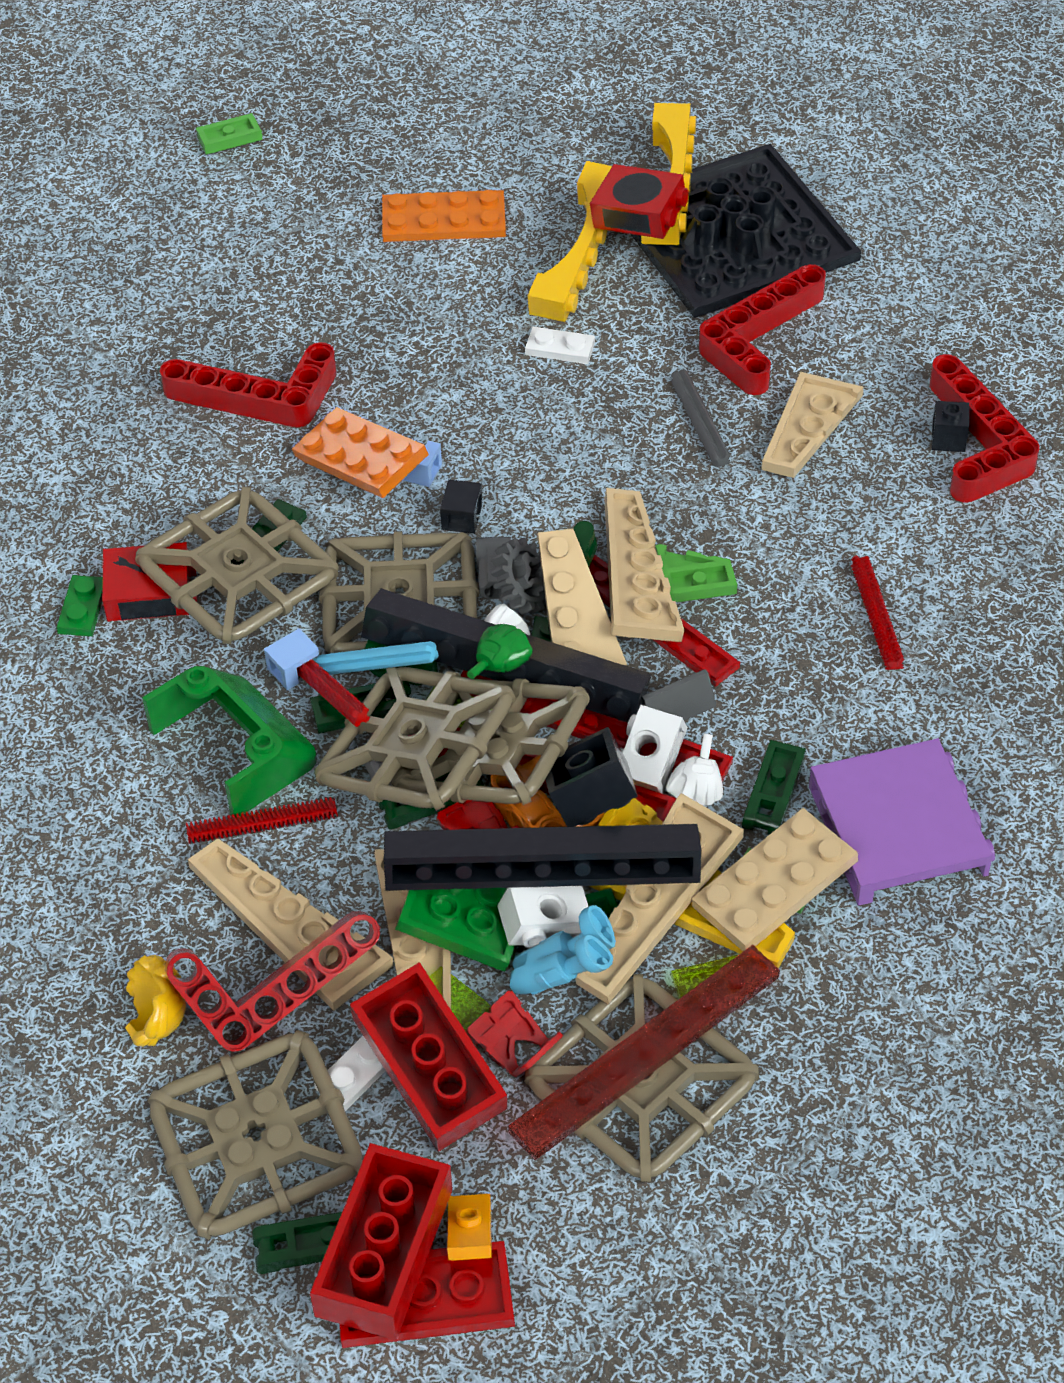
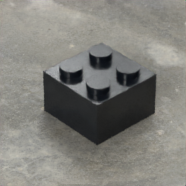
M609 727L569 745L564 755L557 758L546 777L549 795L567 827L589 824L598 815L610 809L622 808L631 799L638 797L628 762Z

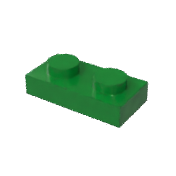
M72 575L56 627L58 634L93 637L103 602V577Z

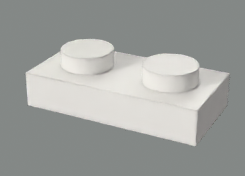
M532 327L525 347V355L588 364L594 348L595 336Z
M364 1036L328 1069L335 1088L340 1089L345 1099L343 1103L345 1111L386 1071Z

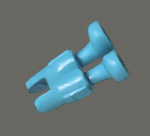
M596 905L584 908L579 915L581 933L573 938L570 934L560 931L539 942L538 945L514 956L512 962L514 970L510 974L511 990L516 994L531 993L533 995L546 989L569 983L570 980L577 977L578 973H599L608 969L613 964V956L609 949L615 947L616 940L612 925L603 910Z

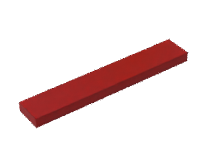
M594 555L589 569L602 602L610 608L608 564L597 555ZM682 618L681 621L684 627L682 642L652 639L697 673L706 669L711 684L714 687L718 686L740 668V661Z

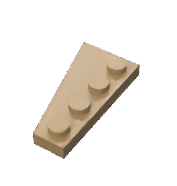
M800 372L762 460V470L794 478L862 398L864 387Z
M574 529L538 532L537 538L551 642L626 666L627 663L617 637L612 636L611 622Z

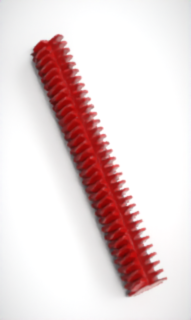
M856 555L851 559L853 561L851 567L853 574H855L854 577H856L855 580H857L859 592L862 593L861 596L863 603H865L864 606H866L868 619H871L869 622L871 623V628L874 629L873 632L874 636H876L875 639H877L878 648L881 649L879 651L881 656H883L885 669H904L902 662L905 659L903 658L901 648H899L900 645L894 628H892L890 615H888V609L881 595L882 592H880L878 580L871 566L870 557L864 556L860 558Z
M313 659L297 667L298 675L354 726L359 727L362 722L366 723L369 721L370 716L367 715L369 709Z
M329 797V800L324 798V802L322 798L319 802L316 799L315 804L311 800L310 804L308 801H306L305 805L304 802H301V806L299 802L296 806L293 803L292 808L290 804L287 805V808L283 805L282 809L278 806V811L276 807L273 808V811L270 807L269 811L265 808L264 813L262 809L259 810V813L255 810V815L251 811L250 815L246 812L245 816L242 812L241 817L237 813L236 818L234 814H232L231 818L227 815V820L225 816L222 817V820L218 817L217 821L214 817L213 822L209 818L208 823L206 819H204L203 823L199 820V825L197 821L194 822V825L191 821L189 826L186 822L189 844H191V840L195 844L196 840L200 843V838L203 842H205V837L207 841L210 840V837L214 840V836L216 839H219V835L223 839L224 835L228 838V833L231 837H233V832L237 836V831L240 835H242V831L244 834H247V830L251 834V829L256 833V828L259 832H261V827L265 831V826L268 830H270V826L272 829H275V825L279 829V824L284 828V823L289 827V822L291 826H293V821L295 825H298V821L302 824V820L307 824V819L312 823V818L316 822V817L321 821V816L323 820H326V816L330 819V815L335 819V814L337 817L338 814L335 798L333 797L332 800Z

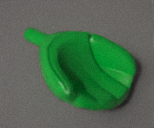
M496 624L494 627H488L483 632L478 643L476 653L478 663L467 672V676L470 679H474L483 670L508 672L529 660L533 651L526 634L522 630L517 629L516 626L509 624Z

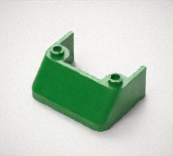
M194 666L142 697L149 731L153 736L211 699H214L250 735L245 742V753L252 764L224 782L231 817L234 814L236 818L237 813L241 816L242 812L245 814L308 773L317 762L315 747L242 676L205 666Z

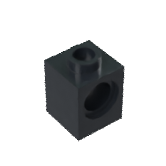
M935 401L931 450L965 452L969 431V403Z
M448 479L440 507L441 530L475 534L479 518H476V515H480L483 505L482 483Z

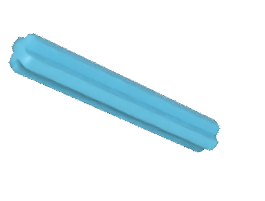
M429 641L322 654L313 660L331 675L432 663L438 658L436 644Z

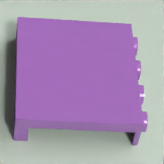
M939 738L811 767L809 789L824 825L858 852V862L844 872L858 906L872 903L874 891L976 867H979L983 877L989 875L991 862L995 860L993 844L990 839L984 838L981 831L979 814L975 809L971 810L967 801L966 786L962 780L958 781L954 773L953 758L950 752L944 751Z

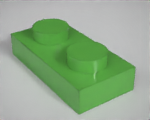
M253 113L196 128L197 138L206 155L263 140L262 131Z

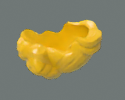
M144 955L139 960H136L134 967L127 972L129 981L126 986V991L130 996L134 997L133 1004L137 1010L138 1017L137 1019H132L125 1029L130 1035L133 1044L141 1047L146 1045L155 1046L158 1040L169 1036L180 1025L186 1011V1001L170 982L165 972V960L158 955ZM173 967V974L176 977L181 978V975L178 973L175 967Z

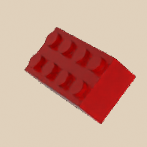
M420 962L350 1004L353 1021L438 1152L507 1109L506 1092Z
M373 1143L369 1144L310 1291L314 1317L397 1341L453 1190L451 1165Z

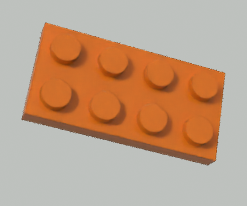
M504 190L382 195L383 242L506 237Z
M338 407L328 413L316 427L291 449L294 455L303 462L381 498H384L429 455L424 444Z

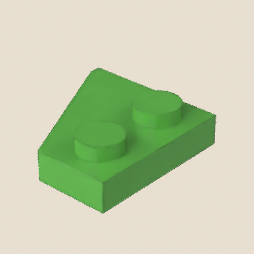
M655 545L657 555H661L663 561L662 570L664 577L668 578L671 586L670 595L672 601L683 602L737 594V582L730 559L718 556L709 557L687 550L686 555L667 552V545Z

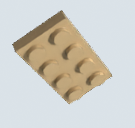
M802 808L691 898L692 907L747 954L857 863L858 852L806 809Z

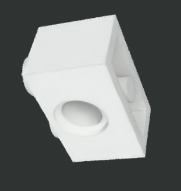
M640 705L637 715L633 714L630 717L626 729V735L629 737L625 748L620 749L628 762L635 785L663 794L688 728L682 717ZM650 742L657 744L653 754L649 756L640 755V749L644 744Z
M582 886L507 888L497 907L509 946L524 945L525 947L532 948L560 931L570 934L573 938L581 933L579 915L584 908L588 907V903Z

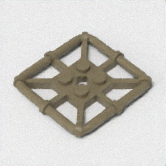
M242 487V490L228 494L197 514L190 513L186 515L182 523L151 540L144 547L139 548L135 557L136 563L144 573L171 597L172 604L178 609H184L211 635L222 640L223 644H232L233 641L246 637L277 616H285L292 612L293 606L328 585L333 579L338 577L339 573L338 564L301 531L302 526L298 522L289 520L262 495L251 491V487ZM240 504L238 521L235 525L220 534H217L207 525L208 522ZM250 505L254 506L277 528L261 538L247 525ZM190 533L193 535L197 534L205 541V543L194 550L167 549L168 546ZM286 540L293 541L312 559L283 557L274 547ZM232 559L236 561L245 560L240 565L231 564ZM157 564L192 566L201 575L180 587ZM281 573L316 575L286 595L269 581ZM214 586L227 598L224 625H221L193 597ZM257 589L272 602V604L234 626L237 600Z
M394 531V535L332 538L325 544V552L330 555L334 562L337 563V559H342L364 575V585L337 586L336 578L319 591V601L322 604V638L325 645L324 650L328 654L363 650L367 641H348L362 631L366 606L381 588L394 593L396 588H403L405 593L401 595L435 605V597L460 596L463 600V614L477 618L476 597L480 594V588L476 582L475 551L472 538L464 532L403 534L402 531ZM441 547L427 559L403 560V548ZM394 549V560L368 561L354 550ZM457 553H461L462 580L434 581V572ZM364 600V610L336 632V604L340 601Z
M411 667L386 668L387 672L379 678L362 702L369 709L367 713L370 716L369 721L366 723L362 722L359 727H356L347 718L345 719L344 729L324 755L320 764L315 768L316 781L330 788L365 795L369 800L375 802L388 800L419 808H435L437 811L445 807L444 803L454 795L476 760L483 758L488 750L486 745L508 714L511 706L515 703V694L509 686L461 677L459 673L447 671L443 674ZM402 681L434 686L435 688L427 700L410 698L406 696ZM392 687L396 702L385 718L371 716ZM458 691L479 695L456 706L444 704L450 694H455ZM492 709L474 737L454 733L462 721ZM364 731L373 733L365 745L345 753L357 734H363ZM443 748L462 751L463 754L443 784L438 788L431 769L432 764ZM372 760L383 762L370 781L340 775ZM401 766L421 771L428 793L389 786V783Z
M521 678L515 679L514 682L475 679L511 687L516 700L486 745L487 752L482 759L476 760L450 799L456 803L473 800L502 804H528L532 802L531 797L540 789L557 758L563 756L568 748L567 741L583 715L590 697L583 687L529 683L527 679ZM458 691L455 694H450L444 704L453 706L458 698H460L462 703L472 698L469 693ZM528 698L560 700L532 714L519 713ZM492 710L467 719L460 731H455L454 733L474 737ZM562 719L555 733L549 735L547 739L535 738L539 729ZM448 749L445 755L437 758L431 766L434 778L436 779L450 772L463 752ZM523 755H541L529 778L523 783L515 771ZM401 766L391 780L394 787L428 793L420 770ZM482 774L506 776L513 789L477 786L476 784ZM436 781L438 788L443 784V782Z
M633 974V978H630L609 1004L601 1000L585 1015L579 1014L571 1021L572 1026L562 1034L563 1037L532 1067L524 1072V1082L530 1086L538 1098L574 1127V1134L581 1140L587 1138L625 1172L640 1178V1182H651L652 1177H657L665 1172L702 1136L707 1138L714 1131V1124L750 1091L754 1083L759 1080V1068L756 1064H753L744 1052L707 1024L708 1019L700 1012L695 1014L659 984L648 978H643V974ZM633 994L634 1025L615 1041L597 1025ZM644 994L683 1024L667 1040H664L645 1024ZM697 1035L730 1063L694 1064L678 1050L688 1040ZM583 1037L589 1039L603 1051L590 1065L552 1066ZM637 1068L640 1071L645 1068L650 1069L649 1078H635L633 1069ZM736 1080L703 1113L680 1095L693 1081ZM590 1082L605 1097L584 1115L548 1083ZM617 1106L638 1123L640 1161L597 1126ZM670 1106L687 1120L690 1125L651 1160L649 1122L665 1107Z
M297 1030L295 1033L282 1035L232 1057L226 1054L219 1057L220 1062L169 1082L159 1090L151 1092L148 1098L150 1116L166 1157L164 1167L167 1174L173 1176L188 1219L197 1230L199 1237L209 1240L211 1236L230 1233L276 1212L281 1211L282 1214L292 1211L290 1206L342 1185L354 1176H357L362 1164V1152L343 1107L345 1099L340 1089L335 1088L319 1049L310 1039L307 1032ZM288 1051L273 1083L245 1095L236 1072ZM304 1056L320 1096L316 1100L291 1110L284 1094ZM226 1076L236 1098L212 1110H206L173 1099ZM167 1112L208 1126L214 1143L188 1154H183ZM328 1113L345 1153L339 1154L304 1142L298 1125ZM252 1128L266 1129L261 1132V1139L258 1141H254L252 1137L245 1138ZM220 1158L226 1177L208 1212L205 1213L189 1170ZM302 1158L334 1169L285 1191L276 1172V1169ZM266 1174L274 1193L273 1196L222 1217L240 1184Z

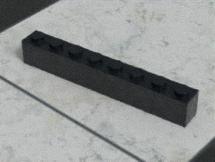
M381 588L366 606L361 638L386 646L431 641L436 644L438 658L434 661L469 671L478 663L476 653L483 632L488 627H494L496 624ZM527 634V639L533 649L528 661L508 672L483 670L479 674L480 676L499 681L514 682L515 679L521 678L527 679L529 683L583 687L590 697L586 710L627 723L633 714L637 715L640 705H642V696L647 694L652 675L651 673Z
M664 824L384 831L385 891L701 883L702 850L698 825Z

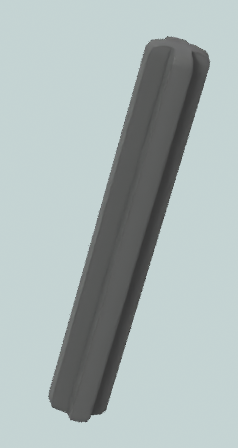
M684 369L674 371L671 374V383L712 464L715 467L729 464L730 453L689 373Z

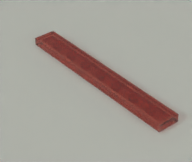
M751 945L508 1125V1133L536 1161L777 980L780 970L754 945Z

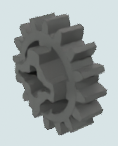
M514 538L495 549L497 556L491 558V562L496 566V569L490 571L492 576L497 577L498 581L493 586L495 589H500L502 593L500 599L502 601L507 599L510 601V609L515 610L518 608L521 615L526 613L533 614L544 609V606H546L540 553L536 552V543L528 544L526 538L519 540Z

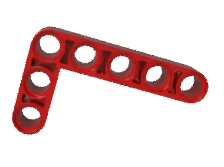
M813 264L802 266L705 320L699 327V353L745 393L761 395L768 391L771 362L749 342L820 303L824 298L825 270Z
M323 342L314 343L306 349L288 383L181 359L168 360L160 367L163 392L171 400L298 428L308 425L313 420L337 373L334 348L330 344Z
M943 354L934 358L930 376L931 390L941 401L969 403V431L986 448V450L960 460L954 465L950 484L951 496L960 502H972L1033 475L1036 470L1040 450L1037 440L960 359L950 354Z
M352 911L237 1002L232 1000L198 955L190 949L180 948L172 951L165 961V972L170 982L218 1043L226 1050L232 1052L241 1051L370 950L379 940L380 927L377 921L365 912ZM359 920H365L369 924L368 935L362 940H353L350 935L352 925ZM327 945L336 946L338 949L337 960L331 965L320 964L319 953L321 949ZM182 958L191 959L195 963L194 972L187 978H179L173 974L174 964ZM297 970L304 971L307 975V981L303 988L299 990L289 989L287 987L288 976ZM206 990H214L219 993V1002L212 1009H203L198 1006V998ZM263 996H271L275 999V1008L268 1015H259L255 1012L256 1001ZM231 1021H238L244 1025L243 1034L236 1040H227L223 1037V1029Z

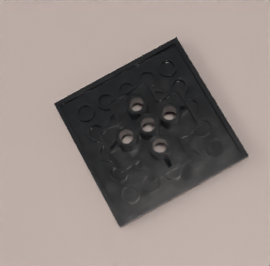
M771 143L692 169V173H690L691 184L688 212H682L687 214L686 232H680L679 245L642 244L641 235L631 234L694 318L736 304L802 266L813 264L820 266L825 272H829L858 262L861 259V250Z

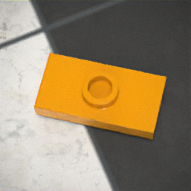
M490 1193L450 1196L448 1201L447 1241L449 1260L492 1258Z

